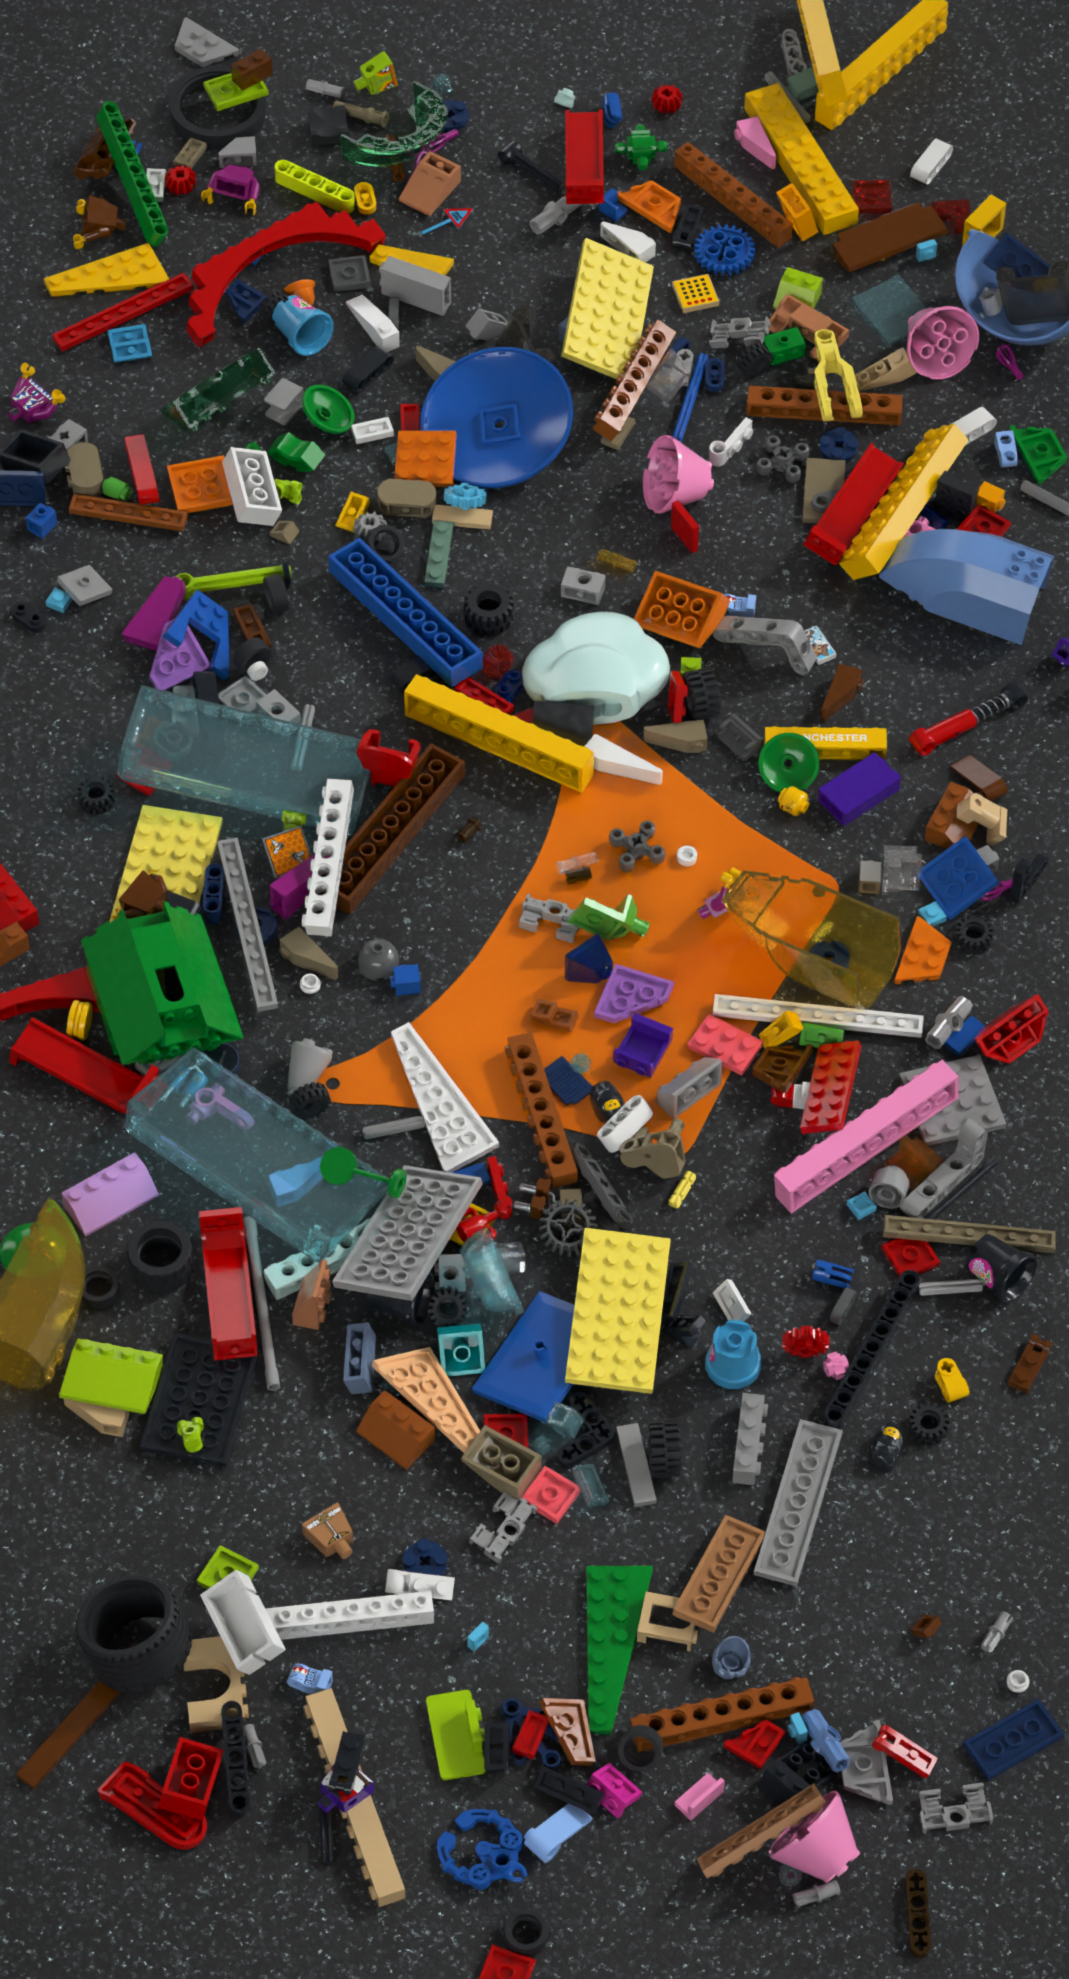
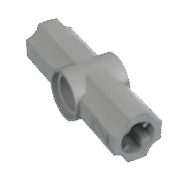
M566 195L556 203L551 201L544 207L542 213L530 221V227L535 234H542L554 224L561 225L566 220L568 214L581 206V204H566Z
M959 996L945 1013L938 1014L935 1019V1025L925 1038L927 1044L934 1049H940L954 1031H960L963 1027V1020L973 1007L971 1001L964 996Z

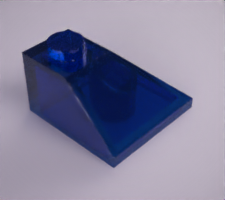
M598 934L565 955V979L567 981L597 984L601 980L609 978L612 973L613 960Z

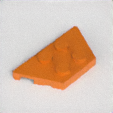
M654 181L630 187V191L621 193V191H618V200L667 232H672L681 204V198Z
M917 916L895 977V984H901V981L905 980L920 982L926 979L937 980L941 977L952 942L919 916Z

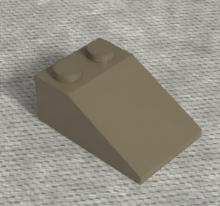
M485 1425L461 1458L462 1462L499 1492H506L517 1499L518 1502L542 1469L540 1454Z

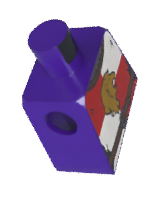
M333 1765L320 1784L321 1793L324 1797L318 1802V1805L326 1813L335 1805L341 1811L347 1812L374 1792V1782L358 1769L351 1796L337 1790L336 1792L328 1791V1785ZM339 1778V1781L346 1783L347 1779Z

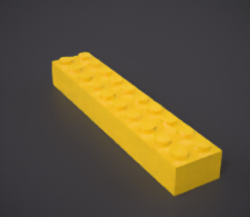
M796 0L821 100H825L826 106L848 101L823 0Z
M922 0L841 72L848 101L826 106L825 100H821L819 92L817 93L815 120L833 130L841 125L845 118L852 115L860 105H863L872 94H876L878 89L883 84H887L893 75L898 74L902 67L909 64L928 44L933 43L939 34L945 32L947 28L948 2L945 0Z
M776 83L745 93V111L750 118L758 116L776 154L777 162L789 181L794 184L810 207L814 220L822 234L827 235L857 225L859 208L781 85Z
M955 423L947 426L943 425L934 430L930 429L924 434V439L915 447V452L907 459L905 467L898 472V477L888 487L889 490L880 499L878 507L871 512V517L863 524L859 535L852 540V545L844 552V557L839 564L853 580L880 573L896 549L899 541L903 539L937 488V481L944 470H949L968 442L966 436Z
M417 674L404 691L405 716L581 793L593 777L594 752L587 747L577 745L569 739H563L550 731H545L532 723L524 722L516 716L508 715L498 708H492L479 700L469 698L463 693L453 691L445 685L437 684Z

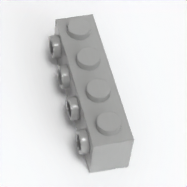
M743 1393L732 1483L754 1485L755 1476L760 1475L761 1462H757L758 1456L763 1454L764 1443L760 1442V1436L765 1437L766 1423H762V1418L767 1417L768 1404H764L765 1395Z

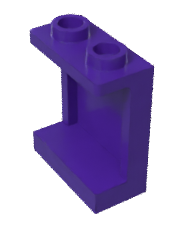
M635 1013L631 1019V1027L620 1047L618 1049L615 1048L613 1052V1062L622 1068H629L639 1075H646L651 1078L673 1040V1028Z

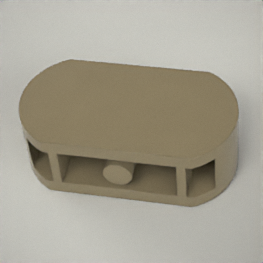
M86 442L74 444L67 451L71 459L65 466V471L70 473V475H67L68 487H72L73 494L99 497L103 493V474L98 448Z
M387 479L378 487V507L385 515L427 518L434 512L436 489L428 481Z

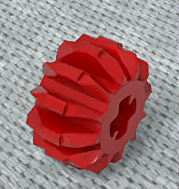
M667 84L665 86L659 85L657 89H654L651 97L654 109L659 110L660 114L663 112L667 114L669 112L675 113L676 110L680 109L683 101L680 89L675 88L674 84L671 86Z
M175 165L174 169L169 168L168 173H165V186L171 194L176 193L179 196V194L183 193L186 196L187 192L192 193L193 188L196 187V174L190 167L185 168L184 165L181 167Z

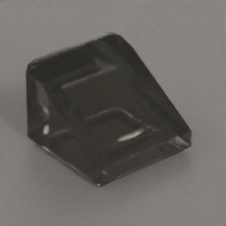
M815 374L796 376V388L814 390Z

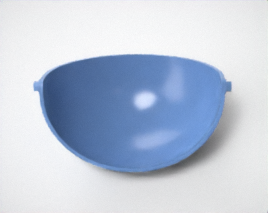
M971 229L968 233L970 237L959 253L955 277L959 297L973 319L995 337L1018 345L1036 346L1047 344L1069 333V291L1064 286H1061L1044 309L983 263L1000 240L984 232ZM1004 285L1007 299L1001 311L993 316H985L980 301V295L984 287H989L990 289Z

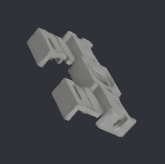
M767 316L765 321L751 322L749 317L731 319V323L717 324L713 320L710 329L713 338L709 340V344L712 349L727 348L729 345L727 338H730V336L731 338L748 337L744 338L746 346L756 342L763 344L764 335L767 336L769 334L771 323ZM740 325L745 326L742 330H736Z
M527 894L522 904L523 913L519 920V928L536 933L537 920L542 917V919L562 925L556 931V939L574 943L579 927L568 923L569 915L574 910L567 908L568 904L548 899L547 902L530 897L531 894ZM557 909L560 913L552 914L550 910Z
M506 1492L501 1495L492 1510L495 1513L500 1509V1511L505 1512L506 1519L496 1531V1535L494 1531L491 1533L486 1530L485 1525L480 1524L469 1541L470 1544L474 1542L483 1549L485 1548L484 1554L497 1563L502 1561L501 1555L507 1546H513L524 1531V1523L530 1514H536L537 1510L535 1505L531 1504L529 1506L527 1504L528 1501L524 1498H520L519 1503H517L518 1500ZM506 1526H513L517 1532L514 1535H508L505 1533L504 1528Z
M984 1784L963 1785L962 1793L963 1796H966L967 1802L964 1805L949 1807L939 1805L938 1799H941L940 1789L920 1791L919 1799L922 1811L920 1812L919 1819L920 1823H922V1832L926 1834L928 1829L946 1827V1831L966 1829L970 1827L971 1823L989 1821L991 1825L993 1813L990 1802L985 1800ZM959 1813L962 1815L963 1820L958 1823L953 1822L950 1819V1815Z

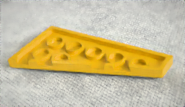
M146 243L44 278V284L52 297L74 295L76 292L81 291L94 293V290H104V292L134 290L140 286L152 288L154 285L169 280L150 244Z

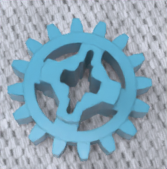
M461 483L459 486H448V489H445L444 501H446V504H451L452 507L469 510L471 507H482V504H486V492H484V489H479L478 486Z

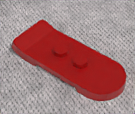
M123 1762L98 1788L99 1797L102 1800L110 1802L174 1848L191 1849L198 1846L205 1838L207 1831L205 1816L203 1821L158 1808L164 1786L134 1764Z

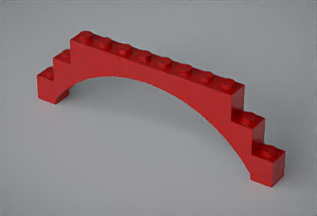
M318 202L307 204L302 210L290 213L286 219L274 222L266 230H259L255 236L243 239L235 247L230 246L224 253L216 254L204 264L199 263L193 268L191 279L199 289H196L190 295L188 305L196 315L187 321L186 332L198 348L214 340L216 329L213 326L214 316L226 288L247 265L271 251L304 242H336L359 247L370 253L378 245H384L386 235L374 219L368 222L364 221L357 226L346 210L341 213L336 212L329 218Z
M87 967L77 968L65 974H58L46 980H39L33 984L0 993V1022L16 1015L38 1010L71 1008L74 1000L92 1003L93 1012L100 1013L87 975Z

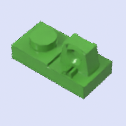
M804 1022L802 1024L803 1030L801 1031L799 1045L806 1046V1044H811L813 1047L819 1048V1045L843 1042L844 1030Z

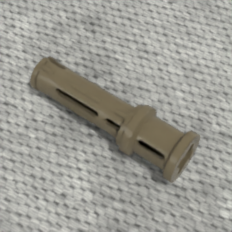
M338 100L333 104V108L338 105H345L346 115L360 118L367 124L374 123L385 128L389 120V112L376 111L372 107L367 109Z

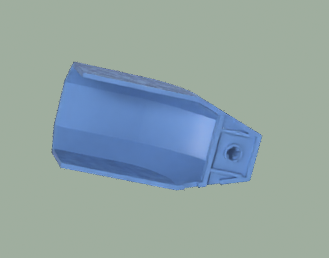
M951 529L927 530L901 539L882 568L879 577L898 591L901 589L908 594V598L912 601L916 600L921 603L928 612L1022 645L1040 588L1044 590L1046 588L1055 556L994 534Z

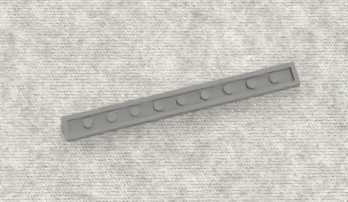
M238 837L217 841L257 1012L277 1009L278 1002Z

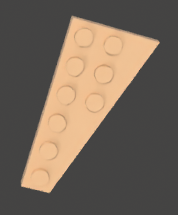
M427 1347L373 1360L371 1366L465 1454L480 1430L432 1349Z

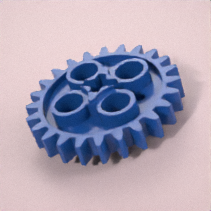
M718 224V229L711 226L710 231L705 229L704 234H699V239H696L694 244V257L697 258V263H701V268L707 267V272L714 270V275L721 272L722 276H724L725 272H728L731 276L732 271L739 274V269L745 271V266L750 267L751 261H754L755 242H752V237H748V232L742 233V228L735 230L734 225L730 229L728 224L722 228Z

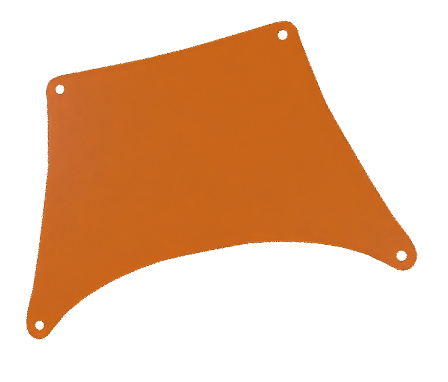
M621 721L593 725V735L597 734L663 770L661 785L601 772L594 769L593 777L582 793L561 784L555 813L538 858L497 927L477 957L439 999L410 1023L479 1116L528 1123L527 1116H529L528 1110L524 1111L521 1101L523 1095L517 1091L516 1081L518 1079L517 1076L512 1075L510 1068L512 1061L511 1058L507 1059L505 1046H508L507 1037L532 1032L544 1068L563 1056L592 1086L601 1081L611 1082L621 1094L624 1103L636 1095H641L653 1111L652 1117L643 1125L648 1128L650 1134L669 1130L673 1118L657 1104V1091L662 1085L670 1083L678 1073H683L689 1069L693 1062L704 1058V1056L687 1047L689 1041L708 1014L713 1016L715 994L771 1000L838 896L839 885L831 875L815 868L741 822L657 754ZM643 821L653 822L655 834L651 839L647 840V844L651 847L656 845L663 847L665 850L664 861L661 864H653L649 857L644 856L642 859L635 860V866L632 871L623 872L619 868V858L622 854L627 853V849L624 846L613 847L609 843L610 831L619 828L629 837L631 834L639 833V826ZM692 846L696 849L697 861L694 865L682 866L678 863L677 851L680 847ZM584 865L585 867H590L592 878L589 881L582 880L567 884L566 871L580 869ZM733 867L739 870L741 875L737 882L747 900L716 918L711 915L703 920L697 909L706 904L705 900L720 892L722 886H725L726 883L720 880L724 872H730ZM816 885H823L826 887L827 892L819 896L814 893L813 889ZM527 894H531L530 897L547 902L548 899L568 904L567 908L575 910L585 897L615 909L630 894L638 910L636 917L649 922L650 925L644 937L628 932L625 936L612 940L603 939L584 929L578 928L574 943L556 939V931L562 926L559 923L542 919V917L541 919L538 918L537 932L535 933L519 928V920L523 913L522 904ZM557 909L550 910L552 914L560 913ZM615 964L674 982V988L667 1003L639 1013V1015L673 1028V1040L651 1078L646 1075H639L629 1068H622L613 1062V1052L615 1048L618 1049L628 1033L632 1017L616 1023L594 1017V1012ZM537 999L556 1002L558 1008L577 1011L579 1017L572 1032L559 1030L532 1019L530 1014ZM714 1016L750 1035L758 1023L756 1020ZM392 1037L365 1054L326 1068L317 1080V1082L324 1084L327 1088L331 1102L388 1105L419 1109ZM722 1066L721 1085L676 1117L685 1123V1127L680 1134L684 1154L688 1152L696 1141L731 1070ZM330 1078H336L339 1080L340 1085L337 1089L332 1090L326 1086V1081ZM552 1092L563 1128L597 1136L598 1131L607 1123H601L595 1115L590 1102V1095L576 1105L571 1103L566 1106ZM652 1139L651 1142H653V1144H656L657 1140Z

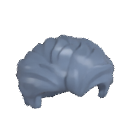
M729 1636L723 1639L717 1645L712 1657L715 1673L723 1679H733L734 1677L745 1675L751 1663L749 1645L739 1636Z

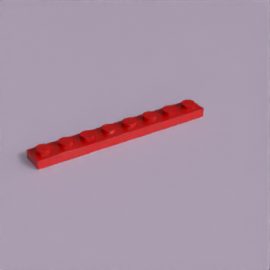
M182 273L52 334L53 341L63 352L194 290V285L185 273Z

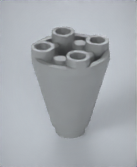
M304 1038L302 1042H293L290 1053L287 1094L291 1097V1094L298 1090V1087H304V1084L308 1083L309 1085L311 1082L316 1083L331 1062L333 1051L326 1047L320 1048L315 1045L313 1040Z

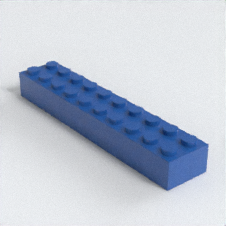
M361 538L356 539L328 556L329 572L413 652L420 656L448 685L453 687L483 669V652Z

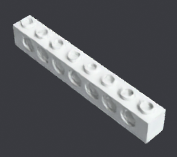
M327 779V784L322 789L324 803L320 804L319 816L321 817V822H318L316 827L318 841H314L313 851L316 854L315 859L311 860L312 877L308 878V890L310 892L309 896L305 897V908H307V911L302 916V927H305L307 935L332 936L354 794L352 780ZM334 801H340L337 804H332ZM332 819H337L335 822H329ZM329 837H334L332 840H326ZM327 855H330V856H331L330 858H327V859L324 858V857L327 856ZM322 874H328L326 877H321ZM320 892H326L324 895H318ZM319 910H322V911H323V912L320 913V914H315L316 911H319Z
M431 1591L265 1609L281 1640L434 1623Z

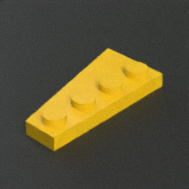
M378 245L370 256V262L378 266L385 262L388 256L445 276L454 265V259L384 245Z

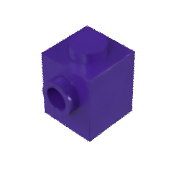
M1060 638L1051 654L1057 659L1058 663L1064 666L1069 665V638Z

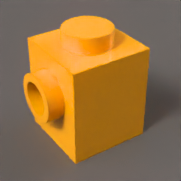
M984 481L979 488L976 505L979 504L996 514L1005 505V490Z

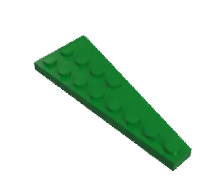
M586 1566L588 1723L590 1734H612L630 1658L637 1637L645 1593L649 1590L653 1574V1566Z

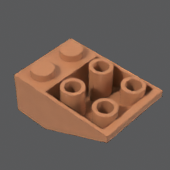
M429 151L419 162L399 197V201L431 216L461 182V166Z
M322 1260L303 1277L292 1313L293 1325L319 1330L320 1323H324L327 1312L324 1309L326 1304H330L332 1292L330 1291L331 1281L329 1280L331 1270L328 1269L327 1260Z

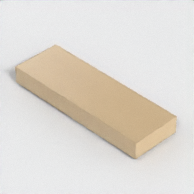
M435 505L432 524H434V520L449 521L458 527L491 530L493 510L475 508L463 510L458 507Z

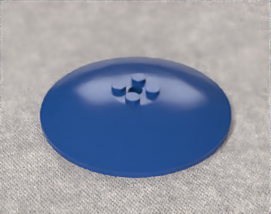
M514 347L488 348L461 358L438 377L429 390L423 404L421 431H456L453 480L478 486L479 488L512 486L530 479L541 472L560 453L567 441L572 426V397L561 373L553 364L540 355ZM498 422H505L502 428L495 427Z

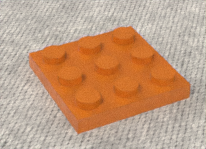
M398 431L394 479L428 481L434 487H453L456 431Z
M224 455L167 466L177 510L192 513L233 505L222 464L225 458Z

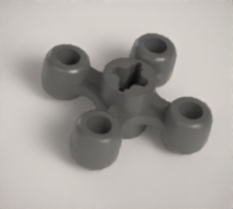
M771 435L767 437L765 441L766 451L774 456L771 459L760 458L756 465L757 472L762 476H766L775 468L779 472H785L788 482H798L801 477V470L798 466L793 465L792 462L796 459L799 461L806 460L809 457V446L805 443H798L791 451L788 447L780 446L781 441L777 436Z
M643 821L639 826V833L631 834L629 837L619 828L610 831L609 843L613 847L624 846L627 849V853L622 854L619 858V868L623 872L632 871L635 866V860L642 859L644 856L649 857L653 864H661L664 861V848L659 845L651 847L647 844V840L651 839L655 834L653 822Z

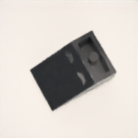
M804 1741L766 1768L757 1788L779 1806L813 1783L820 1792L838 1773L832 1771L825 1758L817 1753L812 1745Z

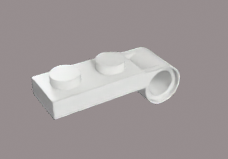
M746 417L725 443L714 441L710 444L709 462L713 466L724 465L735 452L740 451L746 439L749 440L753 434L752 420Z
M388 1569L385 1592L407 1594L431 1591L432 1598L452 1600L455 1578Z

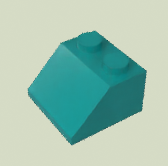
M480 1324L437 1328L440 1364L447 1376L484 1372L485 1359Z

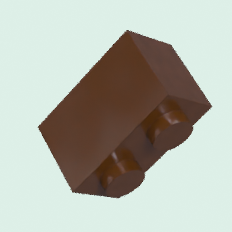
M259 49L231 64L232 81L244 91L273 75L272 59L262 49Z

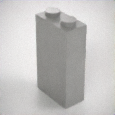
M388 256L387 260L380 265V286L383 295L399 297V300L442 316L445 314L451 304V277Z

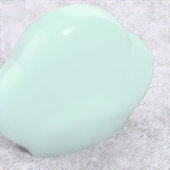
M615 612L587 613L564 622L550 638L538 644L529 653L522 669V680L525 690L533 701L595 706L593 725L618 722L634 716L641 707L654 699L663 690L670 675L668 656L662 645L646 635L636 620Z

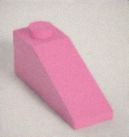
M758 116L737 121L734 135L735 139L739 140L742 148L771 169H775L776 154Z

